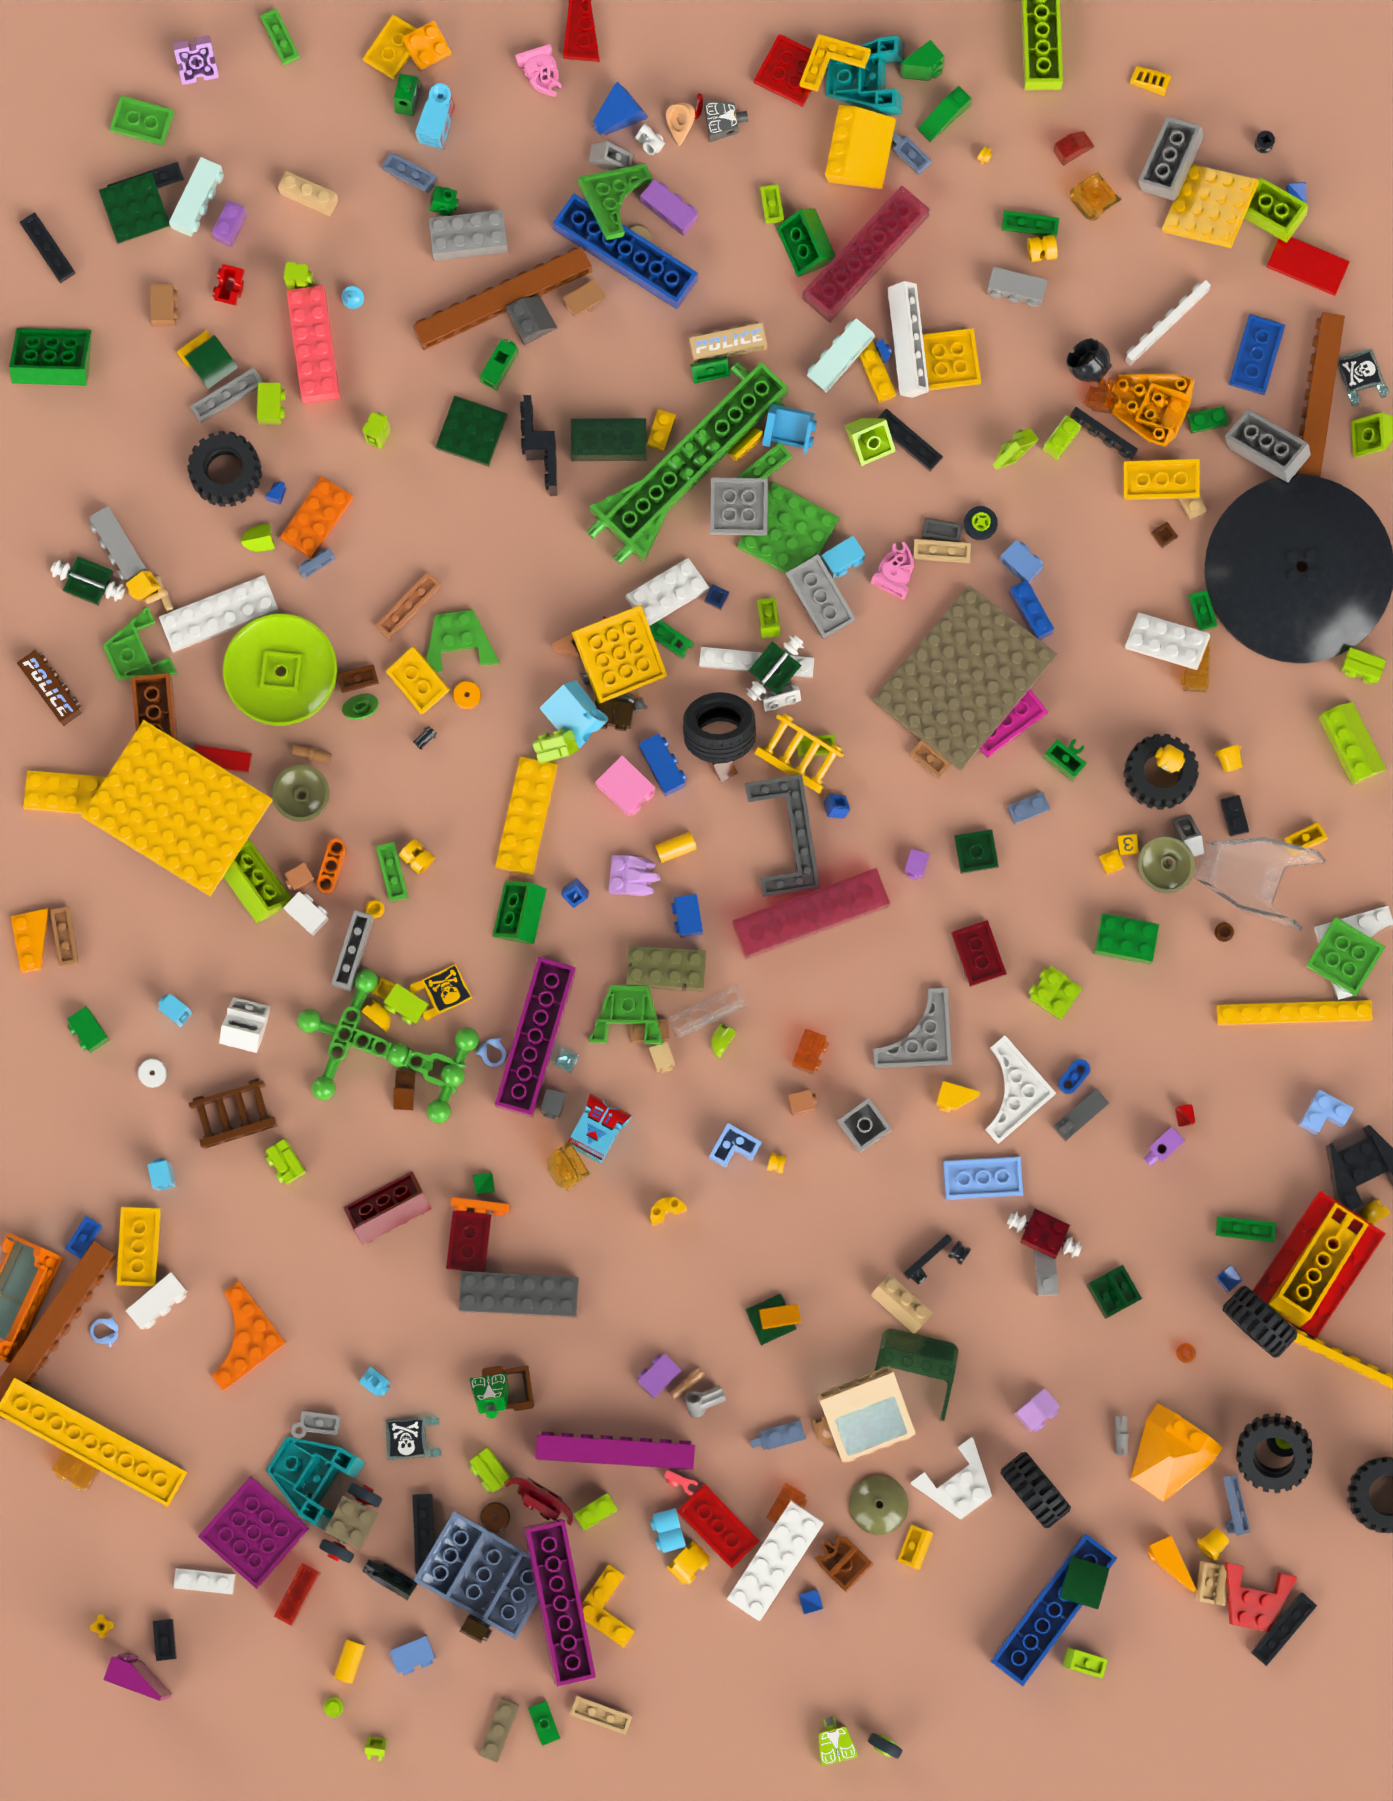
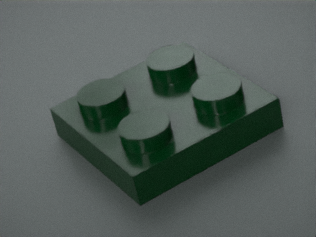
M992 829L954 835L960 874L999 867Z
M781 1293L745 1309L761 1346L797 1330L795 1324L762 1329L759 1310L786 1306Z

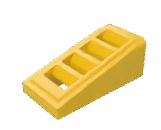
M1136 66L1130 84L1164 96L1172 76ZM1139 73H1142L1141 80H1137ZM1146 75L1150 76L1148 82H1144ZM1153 78L1156 79L1155 84H1151ZM1160 81H1163L1162 86H1158Z

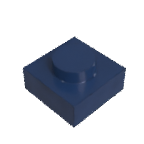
M712 584L704 603L722 610L729 591Z

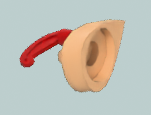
M700 93L697 94L698 102L695 110L692 105L681 102L670 106L666 111L667 124L678 146H681L694 119L699 118L701 115L703 97Z

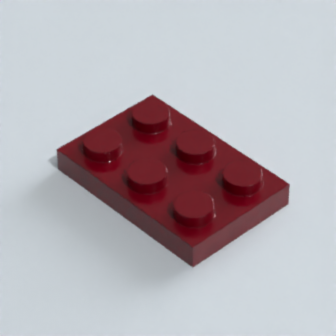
M988 920L951 932L970 987L1007 975Z
M453 1211L446 1269L485 1272L492 1215Z

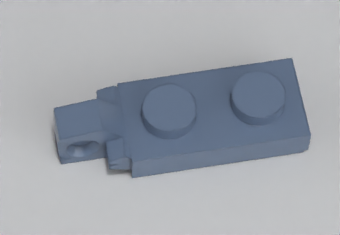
M894 131L891 148L917 175L921 174L932 164L931 159L908 137H900Z
M801 1420L763 1430V1432L759 1433L760 1438L750 1440L752 1448L762 1446L763 1450H770L805 1440L806 1437Z

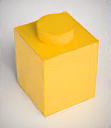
M141 571L126 583L129 594L137 600H145L146 597L161 587L151 571Z

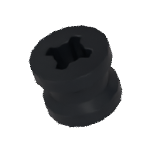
M1262 131L1258 134L1255 140V148L1258 152L1268 153L1271 151L1275 143L1273 133Z
M958 1240L948 1257L956 1259L957 1263L961 1265L971 1251V1248L964 1247L962 1242Z

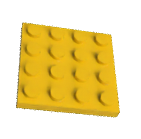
M1192 164L1176 201H1173L1164 222L1163 232L1231 248L1259 184L1258 180Z
M641 605L572 632L598 703H603L667 676Z

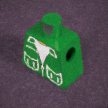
M406 74L399 75L394 94L395 113L413 116L421 86L418 77Z
M507 1373L469 1378L478 1413H486V1417L492 1419L498 1416V1411H503L507 1408L509 1393Z

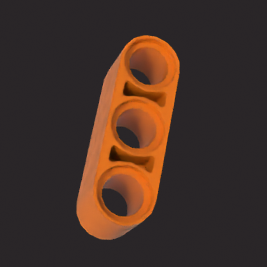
M335 838L329 842L317 879V887L324 895L334 892L347 849L344 842L340 839ZM335 845H341L342 850L340 852L334 853L332 851ZM329 863H336L337 867L335 870L329 871L327 870V865ZM324 881L331 882V886L328 889L321 888V884Z

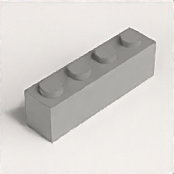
M109 506L89 516L92 523L88 525L94 534L98 532L101 537L98 541L102 548L109 550L110 554L107 556L113 565H118L120 570L117 573L122 581L126 579L128 582L141 571H147Z
M354 910L331 982L333 987L352 992L354 979L359 970L373 926L374 918L372 915Z

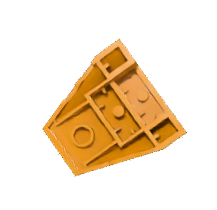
M1157 1403L1146 1419L1130 1480L1164 1502L1213 1464L1223 1447L1193 1424Z

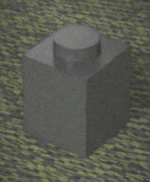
M546 1088L540 1110L541 1113H544L543 1117L549 1119L560 1118L566 1097L565 1093Z

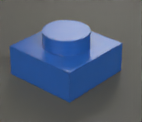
M883 339L876 341V348L883 364L889 362L890 355L892 354L889 344H885Z

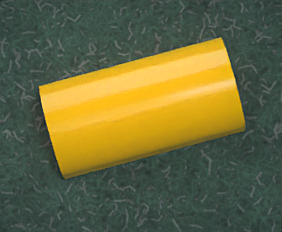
M1318 821L1285 837L1284 841L1288 851L1294 856L1327 840L1328 837Z
M690 831L654 845L661 864L697 850Z
M346 1639L333 1678L353 1684L366 1645Z

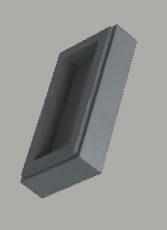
M925 518L922 538L959 542L962 525Z

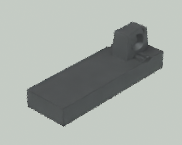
M1095 1089L1056 1123L1053 1128L1066 1142L1105 1108L1109 1102Z

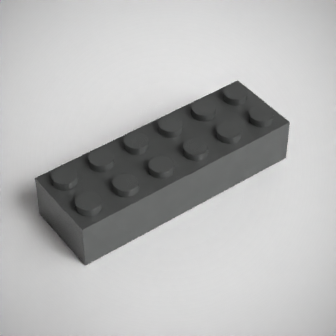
M461 1271L459 1311L577 1318L579 1277Z

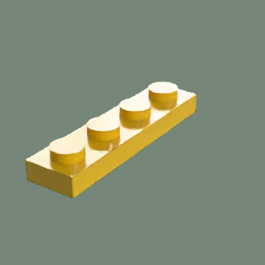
M872 340L858 357L876 398L881 403L896 397V392Z

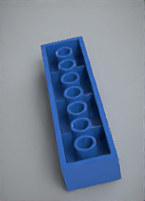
M573 193L554 220L553 230L577 246L582 247L585 251L670 306L678 309L697 282L698 273L623 224L622 226L625 231L623 237L606 240L588 202Z
M1086 1533L1080 1537L990 1659L992 1664L1021 1686L1025 1685L1083 1606L1060 1598L1071 1556L1111 1568L1117 1559L1115 1555Z

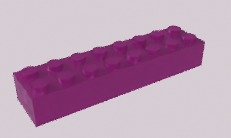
M538 957L497 1094L495 1107L533 1118L575 977L576 967Z
M542 1431L541 1435H537L535 1459L694 1470L695 1445H691V1441L679 1440V1444H672V1440L660 1439V1443L652 1442V1438H640V1441H632V1437L620 1436V1440H613L612 1436L601 1435L600 1439H593L591 1434H581V1438L574 1437L573 1433H561V1436H554L553 1432Z
M557 1519L556 1521L525 1526L523 1528L554 1684L558 1687L596 1678L565 1520Z

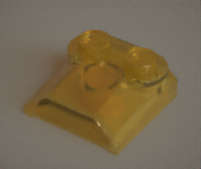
M1096 172L1070 190L1073 204L1086 219L1091 221L1097 220L1101 214L1121 201V198L1118 197L1099 172Z
M571 1141L556 1149L548 1158L547 1169L557 1186L566 1191L571 1190L590 1175Z

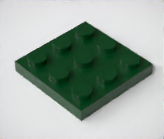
M152 172L99 190L117 244L170 227Z
M454 396L435 448L489 467L508 414Z

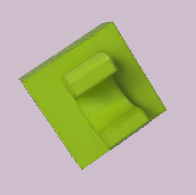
M368 1736L364 1753L367 1754L368 1760L371 1759L372 1755L378 1756V1761L382 1760V1757L385 1755L388 1739Z

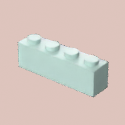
M200 157L169 221L172 229L192 237L194 232L198 231L199 221L208 210L207 204L210 199L214 198L217 184H220L223 180L224 173L221 165Z
M857 318L854 321H850L845 327V332L833 340L831 348L829 350L826 349L821 354V359L818 363H814L808 369V378L827 393L874 339V333Z

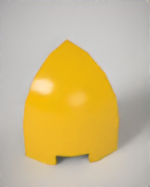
M373 999L371 1004L366 1005L361 1012L387 1033L391 1023L390 1014L382 1004Z
M1375 1199L1361 1210L1359 1216L1373 1225L1389 1215L1390 1211L1386 1206L1381 1205L1379 1199Z

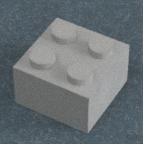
M870 1098L837 1121V1124L859 1154L892 1130Z

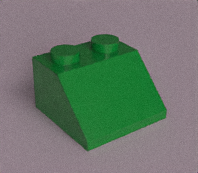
M929 40L902 61L900 77L902 79L929 81L932 78L936 79L943 72L945 56Z

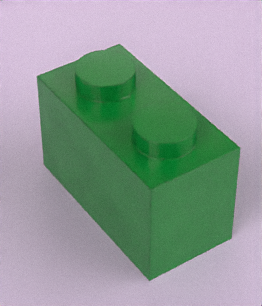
M87 1006L67 1019L70 1023L67 1025L68 1029L73 1035H78L80 1038L78 1043L84 1051L87 1049L92 1053L110 1040Z

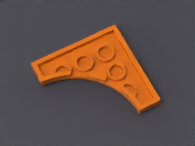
M240 1281L224 1292L234 1315V1340L227 1358L219 1369L211 1375L223 1391L286 1344L285 1340Z

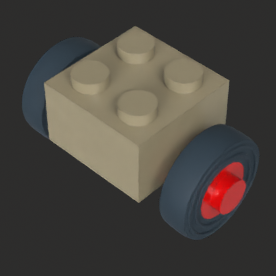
M351 1483L347 1492L359 1502L342 1496L324 1533L338 1539V1542L323 1539L319 1546L321 1550L328 1553L327 1557L337 1562L340 1559L351 1563L354 1554L342 1544L346 1543L358 1550L361 1549L378 1516V1513L364 1507L363 1504L378 1508L382 1502V1498L373 1493L374 1490L366 1485L361 1487Z

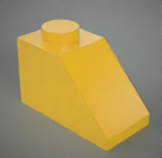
M943 1081L936 1106H939L941 1111H955L977 1099L980 1092Z

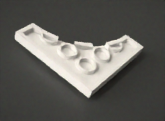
M1389 906L1340 919L1370 938L1378 931L1393 925ZM1332 922L1314 927L1319 943ZM1332 983L1337 1001L1354 996Z
M1003 1036L990 1048L1001 1066L1004 1077V1098L1001 1108L993 1122L985 1129L997 1144L1003 1141L1056 1094L1006 1036Z

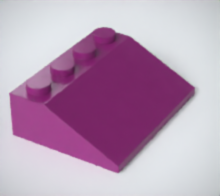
M127 1652L111 1657L103 1679L104 1681L158 1701L171 1698V1692L142 1661L137 1660L139 1656Z

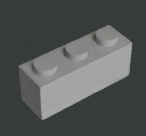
M993 267L986 294H990L993 298H1007L1014 303L1024 302L1030 307H1041L1048 280Z

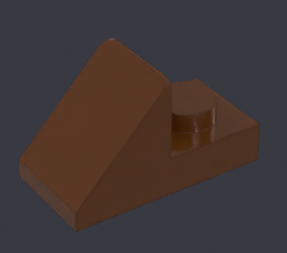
M396 1070L394 1110L413 1111L415 1071Z

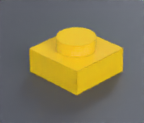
M1117 849L1099 856L1106 875L1125 867Z

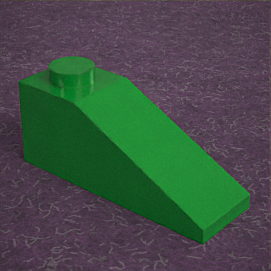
M958 86L936 107L917 130L929 142L933 141L970 107L972 98Z

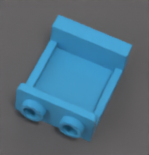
M771 404L762 445L770 447L771 442H781V444L803 448V453L807 454V450L812 448L814 437H811V432H815L817 421L814 420L815 413Z

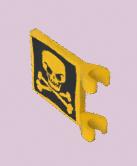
M456 964L410 985V991L413 994L425 988L434 1007L423 1013L425 1021L472 999Z

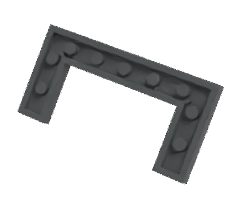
M802 774L745 783L748 802L786 797L798 872L760 878L763 897L820 888Z

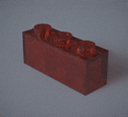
M302 1563L274 1617L293 1626L321 1571L306 1563Z

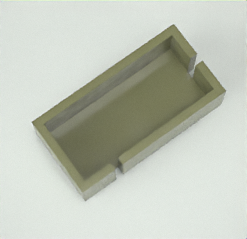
M629 946L628 966L631 967H627L626 985L682 991L683 984H686V991L703 992L706 950Z

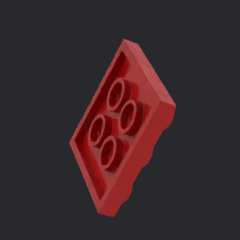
M778 34L754 79V84L803 107L812 90L800 87V81L812 49Z

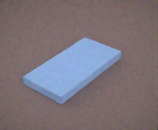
M1021 1156L943 1161L945 1200L1023 1196Z

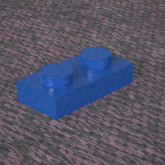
M85 1216L65 1249L82 1259L103 1226Z

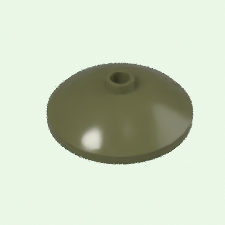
M294 765L285 769L278 775L272 788V798L277 810L287 819L297 822L309 821L319 816L326 808L330 797L329 785L324 775L316 768L308 765ZM305 793L306 796L305 798L300 799L299 794Z
M1161 836L1152 839L1143 847L1139 855L1138 867L1142 879L1149 887L1162 893H1174L1186 887L1192 880L1195 872V859L1191 849L1183 841L1171 836ZM1168 859H1171L1173 861L1172 865L1168 864Z
M884 1475L870 1476L860 1481L853 1489L849 1501L850 1513L854 1522L862 1530L875 1535L887 1534L896 1530L904 1522L908 1513V1498L905 1490L896 1480ZM877 1501L883 1502L881 1509L876 1507Z

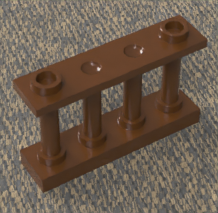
M254 1079L248 1081V1085L206 1098L199 1096L192 1099L193 1102L189 1103V1107L192 1109L197 1108L205 1134L203 1136L204 1139L199 1140L203 1149L278 1127L276 1119L274 1117L271 1118L267 1114L260 1090L261 1087L266 1086L263 1080ZM252 1090L261 1117L259 1122L256 1123L249 1121L242 1098V1093ZM232 1096L235 1098L242 1122L240 1124L241 1127L236 1129L230 1126L223 1099ZM216 1102L223 1126L222 1133L217 1135L212 1133L204 1106Z

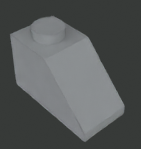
M608 141L591 145L589 162L602 169L615 170L632 165L633 154Z
M1191 815L1173 819L1172 822L1177 838L1187 844L1194 857L1204 854L1202 835Z

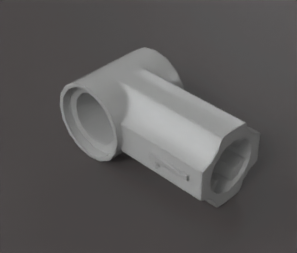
M720 1385L702 1393L692 1391L685 1396L688 1413L694 1418L704 1415L705 1409L726 1400Z

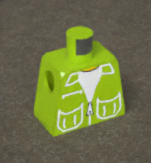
M835 1716L824 1718L826 1730L818 1732L821 1766L858 1757L846 1726L837 1727Z

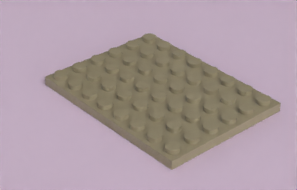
M969 585L872 701L920 740L922 739L959 771H962L1057 658L1058 654Z

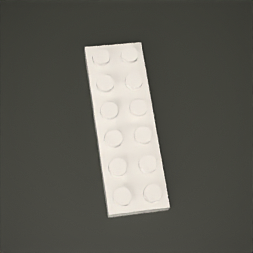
M263 575L159 616L171 650L174 653L279 610L266 577Z
M791 1500L727 1600L760 1621L823 1526L824 1521Z

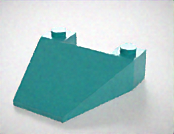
M899 36L880 37L861 45L871 49L865 69L837 60H829L826 73L827 97L886 116L902 114L903 96L896 88L886 89V64L904 61L905 43Z
M286 1437L266 1471L299 1516L324 1530L333 1512L322 1506L320 1502L339 1471H342L356 1479L366 1462L341 1447Z

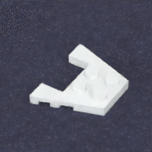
M972 1437L957 1447L969 1465L940 1487L936 1488L925 1472L910 1482L912 1486L960 1520L992 1497Z

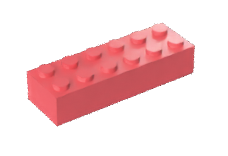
M324 285L286 290L303 404L341 399Z

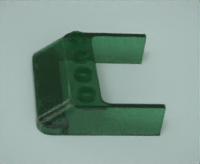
M888 1329L882 1334L874 1371L890 1365L893 1369L944 1380L947 1383L939 1418V1421L943 1422L948 1407L959 1351L957 1346L951 1342L896 1329Z

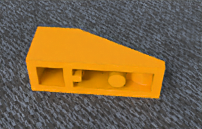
M1167 1536L1148 1545L1149 1550H1147L1151 1561L1155 1560L1158 1566L1190 1592L1197 1591L1172 1536Z

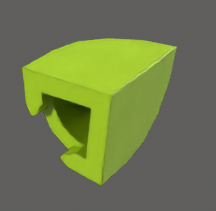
M270 523L258 525L247 530L241 538L243 546L255 552L275 549V544L271 537Z
M720 1023L711 1039V1048L719 1059L737 1033V1031L731 1027H726L723 1023Z

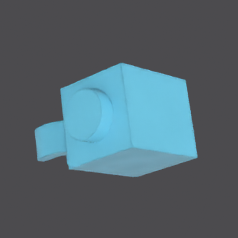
M370 1367L359 1381L360 1384L377 1397L380 1395L384 1396L390 1389L388 1385L390 1381L373 1367Z

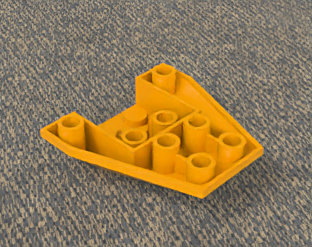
M1118 374L1103 408L1148 442L1165 447L1176 438L1190 407L1194 379L1180 374Z

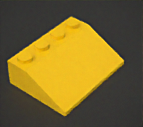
M839 105L825 172L828 183L883 189L896 118L859 107Z

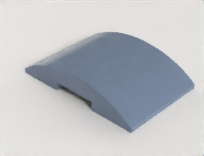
M455 1511L452 1512L413 1580L515 1640L538 1602L529 1554Z

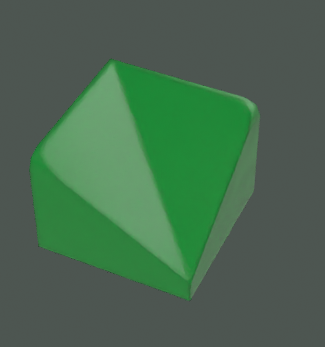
M492 1173L472 1175L476 1195L496 1192Z

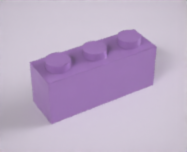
M654 179L640 195V202L683 236L697 221V210L690 204L686 205L678 194H672L663 182L658 183Z

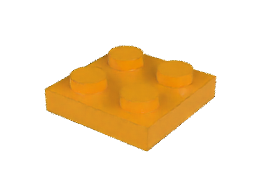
M435 21L401 38L419 71L452 54Z

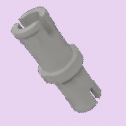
M1115 1415L1114 1438H1116V1455H1122L1121 1449H1123V1455H1129L1127 1415H1122V1422H1120V1415Z

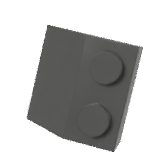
M540 296L522 298L506 306L507 315L524 345L557 329Z

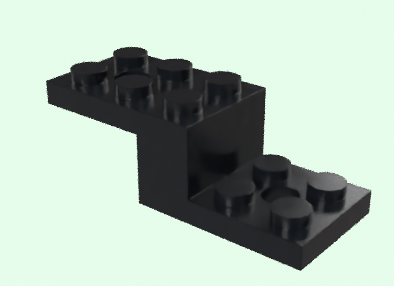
M523 395L524 401H520L521 418H524V420H520L521 433L524 438H521L522 455H526V461L544 460L545 472H548V474H545L546 490H549L550 496H557L555 431H533L531 395Z

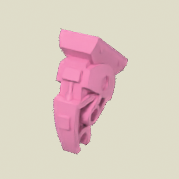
M548 44L516 54L517 65L519 68L524 67V73L529 78L530 85L539 93L556 97L557 92L553 91L552 88L558 87L560 90L562 86L558 82L559 74L556 61L552 57L551 45Z
M901 542L903 549L897 550L896 543L892 545V552H889L880 563L878 573H875L872 577L871 584L904 600L909 590L906 584L911 579L910 574L914 568V559L906 543Z

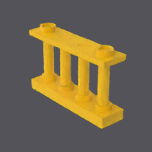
M778 714L776 718L781 720V723L767 746L764 745L763 748L761 746L758 747L754 754L790 776L802 774L803 784L817 793H821L825 787L822 785V778L836 755L843 757L845 753L841 752L842 748L835 743L830 745L792 722L794 718L788 714ZM789 725L797 730V733L783 756L777 757L773 754V749ZM805 735L814 742L800 765L795 768L789 764V759ZM821 745L830 752L816 775H813L811 778L805 774L807 772L806 768Z

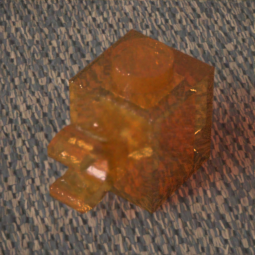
M1103 378L1098 383L1099 387L1090 386L1084 403L1092 411L1112 413L1118 398L1111 391L1114 381L1108 378L1106 382Z

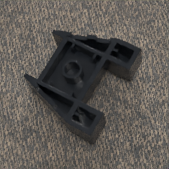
M1370 1125L1363 1128L1368 1138L1339 1152L1336 1151L1333 1143L1326 1146L1334 1199L1351 1211L1364 1205L1355 1187L1384 1173L1387 1174L1393 1186V1147Z

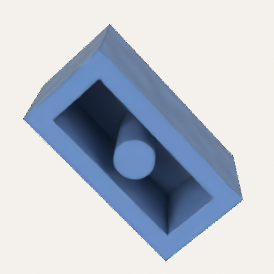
M1017 540L999 559L1022 582L1028 580L1030 583L1042 571L1044 566L1042 564L1043 561L1037 555L1033 556L1029 552L1026 544L1023 542L1019 543Z
M428 1636L389 1651L397 1673L402 1672L403 1675L413 1672V1667L420 1664L422 1668L433 1664L432 1659L436 1658Z

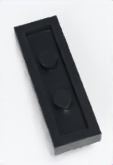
M948 1234L907 1269L903 1275L907 1279L911 1278L918 1285L927 1278L922 1267L952 1241L951 1237Z

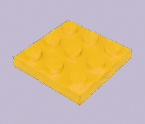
M974 328L923 334L929 391L981 384Z

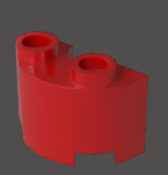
M222 264V268H219L217 272V279H220L218 287L214 286L212 292L214 300L236 306L237 299L241 298L244 281L242 279L245 270Z

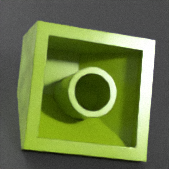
M1381 412L1351 421L1354 458L1383 451L1389 447L1393 441V415Z
M861 418L845 425L849 441L861 466L896 451L886 419Z

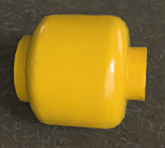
M1170 744L1164 748L1160 747L1155 755L1158 758L1157 765L1170 773L1179 771L1185 762L1184 753Z

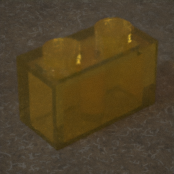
M66 1451L62 1452L52 1469L56 1472L55 1476L64 1482L68 1479L73 1482L71 1486L81 1492L83 1489L89 1490L100 1472L99 1469Z

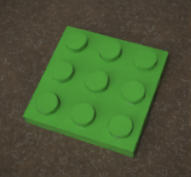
M1335 917L1305 967L1350 994L1357 996L1385 946Z

